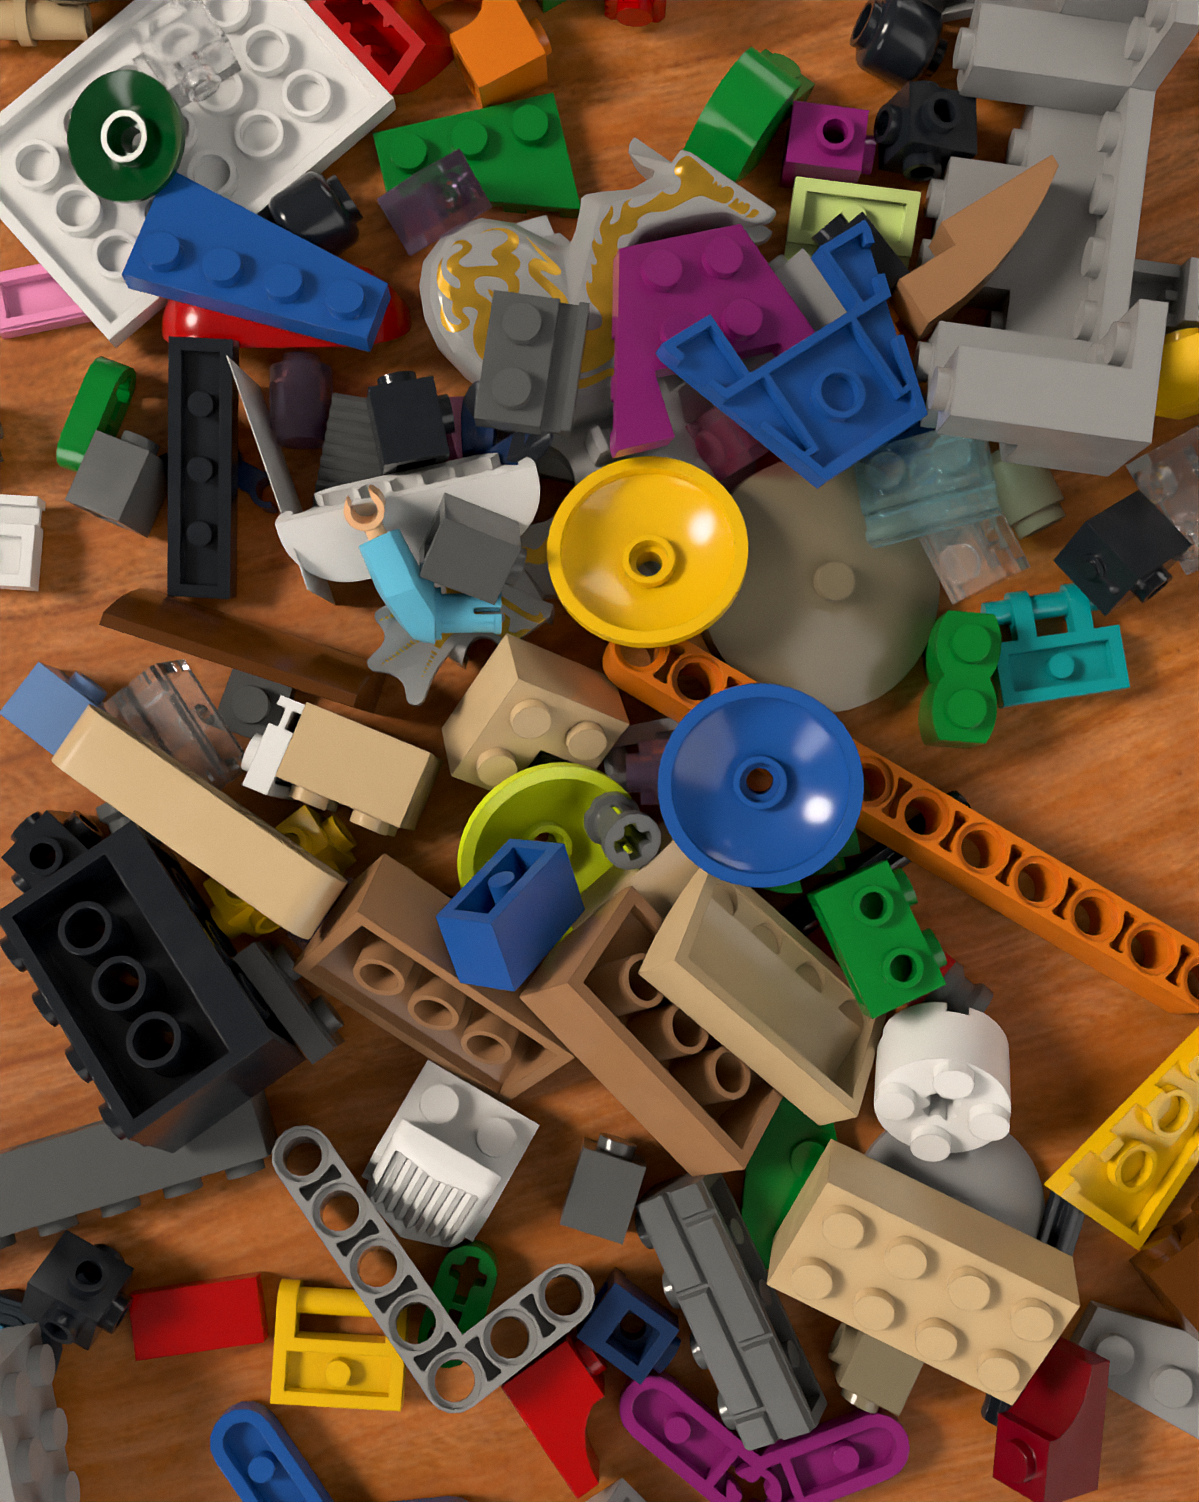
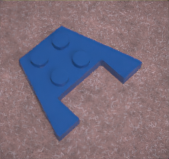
M865 219L820 246L811 257V260L847 313L753 372L748 371L711 314L663 342L655 353L664 365L817 489L928 415L904 335H897L887 305V300L891 297L885 273L878 274L870 249L875 241L871 228Z

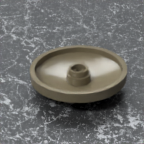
M783 461L755 472L729 491V494L739 507L747 529V570L741 589L732 605L719 620L701 633L710 653L758 683H773L800 690L823 703L832 712L850 710L881 697L909 673L922 655L928 643L932 627L935 624L938 611L940 586L937 558L929 533L918 512L896 486L880 474L858 463L818 489Z

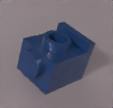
M616 1267L595 1294V1300L589 1314L577 1324L576 1337L640 1385L652 1369L661 1373L672 1361L681 1344V1339L676 1336L680 1331L678 1316L628 1280L626 1274ZM628 1314H636L645 1321V1325L640 1331L629 1333L622 1328L621 1320Z

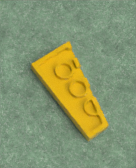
M1199 1026L1043 1184L1138 1251L1199 1161Z

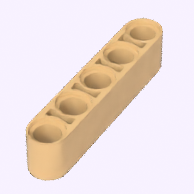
M88 704L51 759L63 772L269 919L303 939L309 940L348 883L345 878L128 725L94 705Z

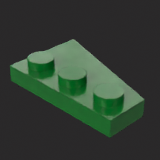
M554 92L373 133L389 202L463 208L466 204L503 207L504 212L527 214V209L559 212L560 217L578 219L580 202Z
M784 1096L745 1168L741 1195V1216L766 1269H769L774 1235L830 1140L833 1139L838 1142L834 1123L817 1125Z

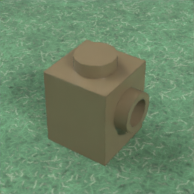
M843 1322L836 1330L828 1351V1358L833 1361L830 1367L838 1385L842 1387L840 1394L856 1407L876 1414L880 1406L899 1416L924 1362Z

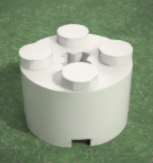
M927 1002L913 1005L892 1016L883 1028V1036L879 1041L876 1055L874 1109L884 1129L899 1141L909 1145L914 1156L931 1162L944 1160L950 1153L970 1151L982 1147L991 1141H998L1004 1138L1010 1128L1011 1088L1009 1044L1001 1027L983 1012L969 1008V1016L947 1011V1003Z

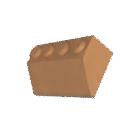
M384 853L349 885L296 959L292 970L455 1076L503 1104H506L574 1059L576 1056L519 998L543 961L537 965L515 992L460 983L436 919V915L449 903L451 898L417 876L411 869Z
M633 886L626 887L552 948L519 998L692 1177L744 1170L783 1095L638 974L645 956L664 920Z

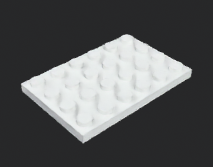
M134 0L0 112V219L113 346L117 348L163 309L168 299L129 289L122 276L124 267L155 195L147 200L131 204L109 201L89 190L79 179L71 164L67 148L69 117L76 100L92 81L116 70H136L160 81L176 99L185 124V148L177 173L265 219L272 216L269 211V202L275 194L307 172L316 171L321 174L396 110L394 98L304 0ZM141 133L137 134L133 139V152L140 144Z

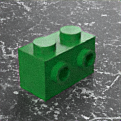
M888 860L876 861L806 894L862 1014L874 1019L946 985L939 969L947 965L945 954L930 928L923 931L920 930L910 909L911 906L918 904L917 896L910 880L901 867L892 871Z

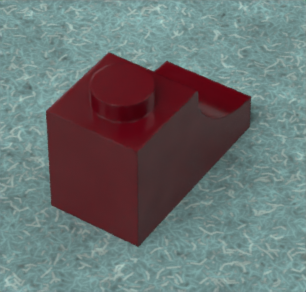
M1059 1336L1029 1380L1018 1400L1008 1411L998 1413L992 1476L994 1479L1033 1502H1063L1098 1490L1110 1360Z

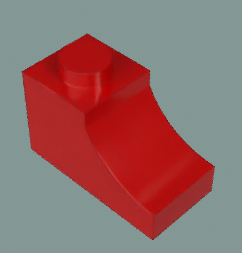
M571 1329L505 1381L501 1388L575 1497L579 1499L599 1484L600 1460L590 1443L586 1424L593 1404L605 1396V1376L602 1372L608 1366L604 1357L579 1340Z

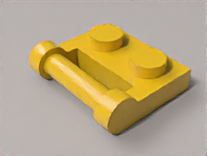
M282 1279L277 1296L270 1404L401 1411L404 1404L406 1365L386 1336L299 1331L301 1313L374 1318L355 1289L304 1287L303 1280ZM411 1305L400 1313L397 1320L399 1336L407 1343Z

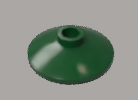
M116 70L98 77L82 91L72 108L68 121L67 148L71 164L77 176L93 193L116 203H138L153 197L167 186L180 166L185 148L186 134L183 115L176 99L167 87L143 72ZM141 133L140 144L133 152V139L137 134Z

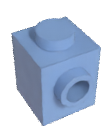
M41 662L36 664L0 710V715L52 755L56 753L88 704L94 705L114 717L118 714L102 702L108 693L93 680L79 671H75L69 677L60 669Z

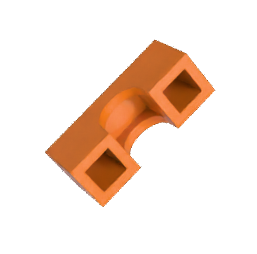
M420 0L421 4L428 11L450 1H464L472 4L480 11L470 24L450 34L455 65L480 109L511 102L548 82L546 56L552 54L551 45L539 20L533 18L528 21L518 4L523 0Z

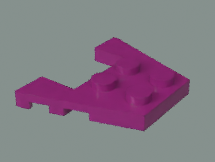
M741 224L619 248L613 259L612 340H615L614 375L611 378V402H614L613 430L610 433V452L612 458L668 446L675 438L657 378L675 374L655 354L663 342L711 314L740 359L766 353H773L774 357H777L815 333Z

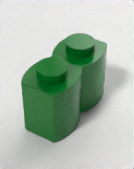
M948 610L935 620L928 643L922 653L923 668L929 684L919 704L918 726L922 741L926 746L970 749L985 744L991 736L997 717V698L990 678L998 665L1002 642L1000 627L994 614Z

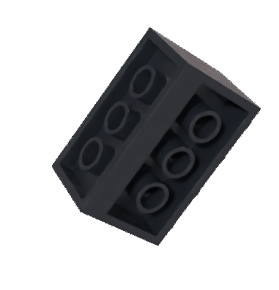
M130 821L0 909V925L6 936L0 939V946L3 952L20 972H29L38 987V990L32 993L35 1006L49 1024L53 1027L60 1025L71 1043L65 1049V1055L70 1065L85 1082L94 1081L105 1100L104 1103L98 1106L100 1115L111 1132L120 1140L127 1138L130 1141L139 1143L143 1147L150 1146L175 1153L306 1060L294 1039L233 959L238 952L228 937L214 922L210 909L176 856L133 821Z

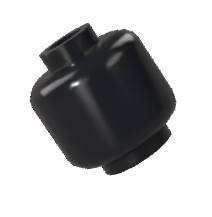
M869 0L855 23L850 38V45L856 48V62L863 71L898 88H902L908 81L915 82L923 74L931 77L937 71L945 56L948 41L941 38L943 17L934 7L920 0Z
M307 172L275 194L269 202V211L276 225L335 256H339L355 245L359 239V229L356 223L362 220L363 216L335 174L326 179L319 172Z

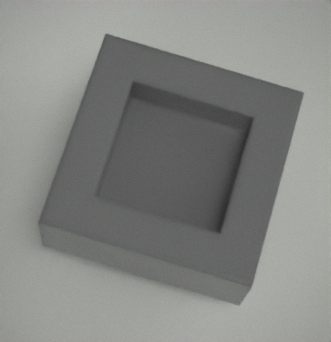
M232 669L212 725L250 739L256 733L264 735L268 723L278 726L286 708L277 705L280 695L294 700L297 689Z

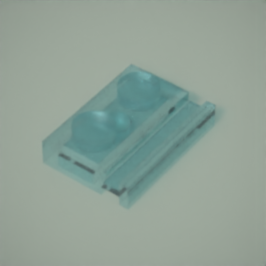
M936 430L885 444L854 464L861 511L865 517L867 532H865L866 540L873 549L1002 515L996 491L997 484L989 443L986 440L936 434Z

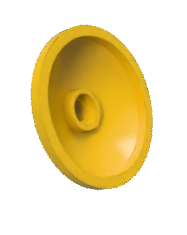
M641 456L627 458L594 471L579 482L565 497L553 518L547 541L548 569L553 587L562 605L589 632L609 642L627 647H665L683 642L702 633L719 620L732 605L741 589L747 570V529L743 516L733 497L714 477L700 468L668 457ZM653 561L658 563L661 569L655 575L646 576L638 571L639 567L645 562Z

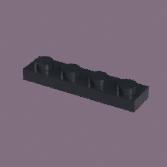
M169 336L167 596L216 599L236 598L239 390L227 356L239 366V341Z

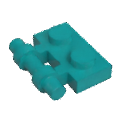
M1074 583L1062 584L1057 592L1029 596L1026 590L1005 593L1004 600L981 604V613L994 614L999 626H1008L1012 641L1001 643L1000 659L993 673L998 709L1112 692L1130 687L1120 626L1113 625L1094 628L1091 612L1099 611V609ZM1063 616L1067 624V633L1037 637L1035 620Z

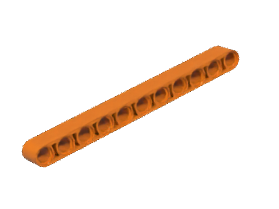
M687 640L665 647L645 648L650 656V664L645 667L629 664L621 654V645L612 642L608 643L602 658L603 670L607 678L615 686L677 723L698 703L703 701L692 700L684 696L678 687L677 677L690 675L697 678L705 688V699L733 686L758 683ZM853 739L861 760L863 778L867 780L871 792L869 801L862 802L855 828L1166 1012L1175 1015L1199 1013V992L1195 998L1188 989L1187 983L1190 971L1195 974L1199 983V943ZM757 768V770L773 779L768 770ZM907 805L917 808L922 813L926 826L923 835L915 833L908 827L904 814ZM964 838L971 840L980 852V863L977 868L967 863L962 855L961 845ZM1020 871L1029 875L1035 885V894L1032 901L1023 896L1018 887ZM1077 904L1081 905L1089 916L1090 926L1087 933H1084L1075 922L1074 912ZM1134 937L1141 943L1144 949L1145 957L1141 966L1134 960L1131 953V943Z

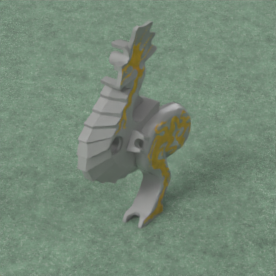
M634 137L629 144L628 153L636 170L646 181L630 190L604 191L583 196L581 198L576 231L571 242L561 233L554 234L546 215L516 224L479 218L458 224L442 235L422 265L419 289L424 318L438 349L472 384L475 381H479L481 376L494 290L560 299V303L579 305L580 302L590 303V314L571 439L561 438V435L553 434L550 447L535 462L538 477L576 486L588 475L608 464L641 456L668 457L692 464L714 477L728 492L741 481L755 473L758 454L748 453L744 429L677 374L657 378L675 438L668 446L612 458L610 452V433L613 430L614 402H611V378L614 375L615 340H612L613 259L619 248L741 224L754 244L759 246L767 242L772 235V231L763 225L772 222L776 216V211L693 153L680 150L674 160L670 162ZM497 429L496 443L515 433V431ZM553 518L530 525L520 536L521 547L527 550L526 560L515 585L509 586L504 584L501 590L502 608H500V612H474L475 614H502L501 634L442 633V640H435V644L414 640L402 628L385 605L378 609L374 616L384 632V642L368 659V667L373 672L390 674L398 678L404 685L407 702L413 706H420L427 697L436 673L447 658L466 670L469 660L466 653L477 640L490 639L498 645L506 633L522 639L545 622L552 625L555 617L554 605L546 602V599L558 598L551 581L547 561V541ZM649 561L643 563L638 571L643 575L652 576L660 571L661 566L656 562ZM434 582V587H441V594L461 593Z

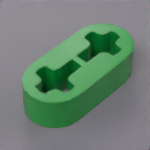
M103 356L96 358L90 365L58 441L56 459L60 467L77 473L96 430L113 437L117 436L134 394L136 385V372L134 368Z
M469 1239L462 1240L456 1246L448 1249L432 1289L447 1313H449L450 1308L462 1312L457 1327L462 1335L485 1318L499 1271V1263L495 1252L489 1245L475 1239L473 1242ZM472 1256L480 1260L478 1271L487 1275L486 1280L475 1278L468 1297L455 1294L460 1281V1272L453 1269L452 1264L463 1265L467 1257ZM426 1307L419 1327L418 1344L427 1341L432 1336L434 1331L431 1330V1326L436 1327V1319L428 1307ZM450 1360L442 1364L441 1367L452 1368L461 1365L463 1362L460 1360Z

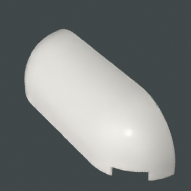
M498 453L480 454L347 483L314 493L317 506L298 514L284 510L282 515L280 514L277 517L275 526L286 552L298 564L294 548L304 570L330 581L356 582L371 579L359 550V546L369 540L365 531L351 527L345 519L344 505L347 495L350 497L356 513L361 516H371L377 511V505L371 499L368 487L369 485H374L379 488L386 501L384 518L382 520L386 531L400 529L419 565L420 547L444 493L518 521L521 536L530 526L536 515L540 501V482L536 464L529 457L520 460L518 465H501Z

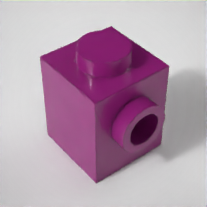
M793 101L786 130L779 187L793 189L796 176L857 184L860 174L870 175L874 162L876 141L873 135H866L869 110Z

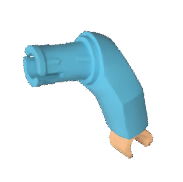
M369 485L368 487L371 499L377 505V511L371 516H361L356 513L350 497L346 496L344 505L346 521L351 527L365 531L369 540L360 545L359 550L374 586L395 619L414 640L435 644V640H442V633L501 634L502 614L474 613L500 612V608H502L501 592L495 605L464 593L441 594V587H434V582L419 577V565L400 529L386 531L382 522L386 501L380 489L374 485Z

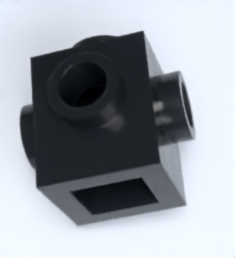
M908 81L880 108L874 122L873 134L875 141L878 143L879 170L903 174L910 181L923 182L929 181L932 178L940 179L951 156L967 159L974 158L977 155L976 98L959 95L960 91L939 87L937 83L932 81Z
M46 810L43 814L38 811L27 817L14 830L11 835V840L14 844L1 858L15 871L11 876L13 883L19 890L25 893L101 842L104 834L94 822L79 811ZM53 849L56 852L54 864L45 858Z
M66 1230L28 1281L20 1312L39 1322L42 1331L51 1339L62 1344H72L74 1342L82 1348L89 1350L102 1330L113 1334L127 1314L134 1300L133 1297L126 1294L134 1268L126 1264L123 1257L111 1247L103 1244L92 1245Z

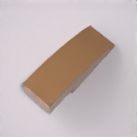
M1053 155L1048 156L941 222L928 246L935 257L899 279L889 299V303L916 343L932 333L939 321L947 322L981 291L1006 260L1043 202L1059 167Z

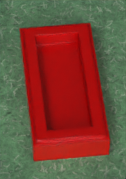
M261 1271L133 1290L129 1294L134 1298L129 1312L136 1361L263 1343L269 1337Z

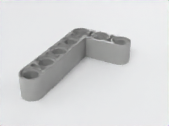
M304 1125L295 1126L284 1131L276 1140L272 1150V1164L277 1175L428 1399L439 1410L447 1413H462L474 1407L579 1324L591 1311L595 1294L594 1285L589 1275L580 1267L570 1263L557 1264L544 1271L462 1335L328 1138L319 1129ZM302 1143H311L318 1146L322 1150V1160L319 1167L313 1173L306 1176H297L288 1171L287 1158L294 1147ZM338 1196H348L359 1204V1215L356 1222L344 1231L331 1230L323 1222L325 1206L331 1199ZM374 1250L388 1251L397 1261V1271L394 1278L382 1287L366 1285L360 1277L362 1259ZM564 1277L572 1280L577 1285L580 1292V1302L573 1314L561 1316L548 1308L545 1301V1290L551 1280ZM414 1304L428 1307L436 1319V1327L432 1336L421 1344L405 1342L397 1331V1320L400 1313L406 1307ZM504 1318L518 1320L527 1331L528 1342L526 1348L516 1358L507 1359L499 1356L491 1345L490 1334L496 1322ZM450 1360L465 1362L474 1374L472 1391L461 1401L450 1402L443 1399L435 1387L437 1370L442 1364Z

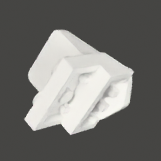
M427 1060L362 1174L363 1178L369 1180L366 1195L379 1214L402 1238L442 1247H454L462 1242L464 1237L473 1242L488 1219L540 1125Z

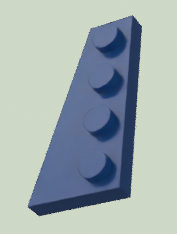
M177 172L167 186L155 195L122 272L128 288L367 352H371L391 299L388 283Z

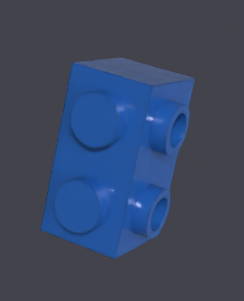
M510 838L436 915V919L460 983L515 992L584 912L585 908L565 844Z

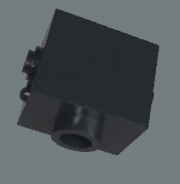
M1137 490L1085 521L1053 561L1101 613L1106 616L1135 596L1142 603H1145L1161 591L1173 578L1168 570L1192 544L1140 490Z

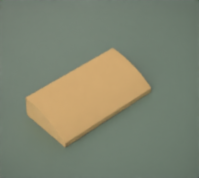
M699 868L666 916L645 956L638 974L817 1125L821 1126L858 1117L887 1013L874 1019L862 1014L842 969L751 887L720 880Z

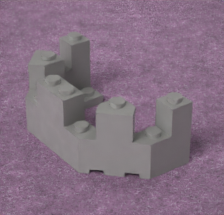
M975 0L969 28H960L954 49L953 69H959L956 79L958 91H960L959 95L1025 104L1026 108L1020 129L1014 128L1011 132L1005 164L951 156L941 178H931L924 205V217L933 218L931 240H922L916 268L935 257L928 246L941 222L1050 155H1053L1059 167L1043 202L1006 260L981 291L965 305V307L989 310L984 327L939 321L926 342H918L913 358V367L928 413L926 417L920 420V427L936 429V434L999 442L1002 462L1107 477L1152 443L1169 303L1139 299L1130 310L1129 303L1155 93L1199 32V0Z

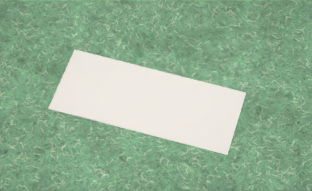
M227 356L281 515L284 510L292 511L294 514L302 513L303 509L261 388ZM293 548L307 590L335 605L327 580L304 570Z

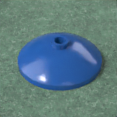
M747 683L721 690L707 697L691 709L678 723L665 746L660 761L657 785L658 800L665 825L680 850L699 868L720 880L732 884L757 888L775 887L799 881L815 873L830 862L850 838L860 815L864 793L863 770L851 735L838 717L823 703L800 690L773 683ZM763 768L771 773L773 781L767 790L755 791L749 787L747 776L752 770Z

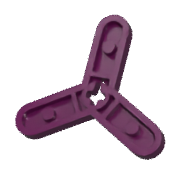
M652 1369L641 1385L629 1377L620 1391L619 1413L623 1426L631 1436L710 1502H741V1487L735 1480V1477L727 1471L731 1465L735 1467L737 1475L751 1483L757 1481L760 1476L765 1478L763 1485L767 1499L763 1502H831L892 1478L902 1470L908 1460L910 1451L908 1435L897 1416L882 1407L878 1408L876 1414L859 1408L820 1423L809 1433L786 1440L781 1438L773 1444L748 1451L745 1449L737 1430H729L721 1416L672 1375L664 1371L658 1373ZM754 1497L748 1500V1502H761Z

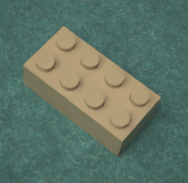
M833 1139L830 1140L772 1241L767 1278L768 1286L1010 1405L1014 1404L1080 1307L1072 1256Z

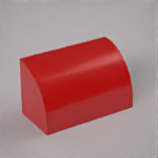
M312 0L309 4L311 9L390 95H402L417 90L435 78L454 59L450 34L419 0Z

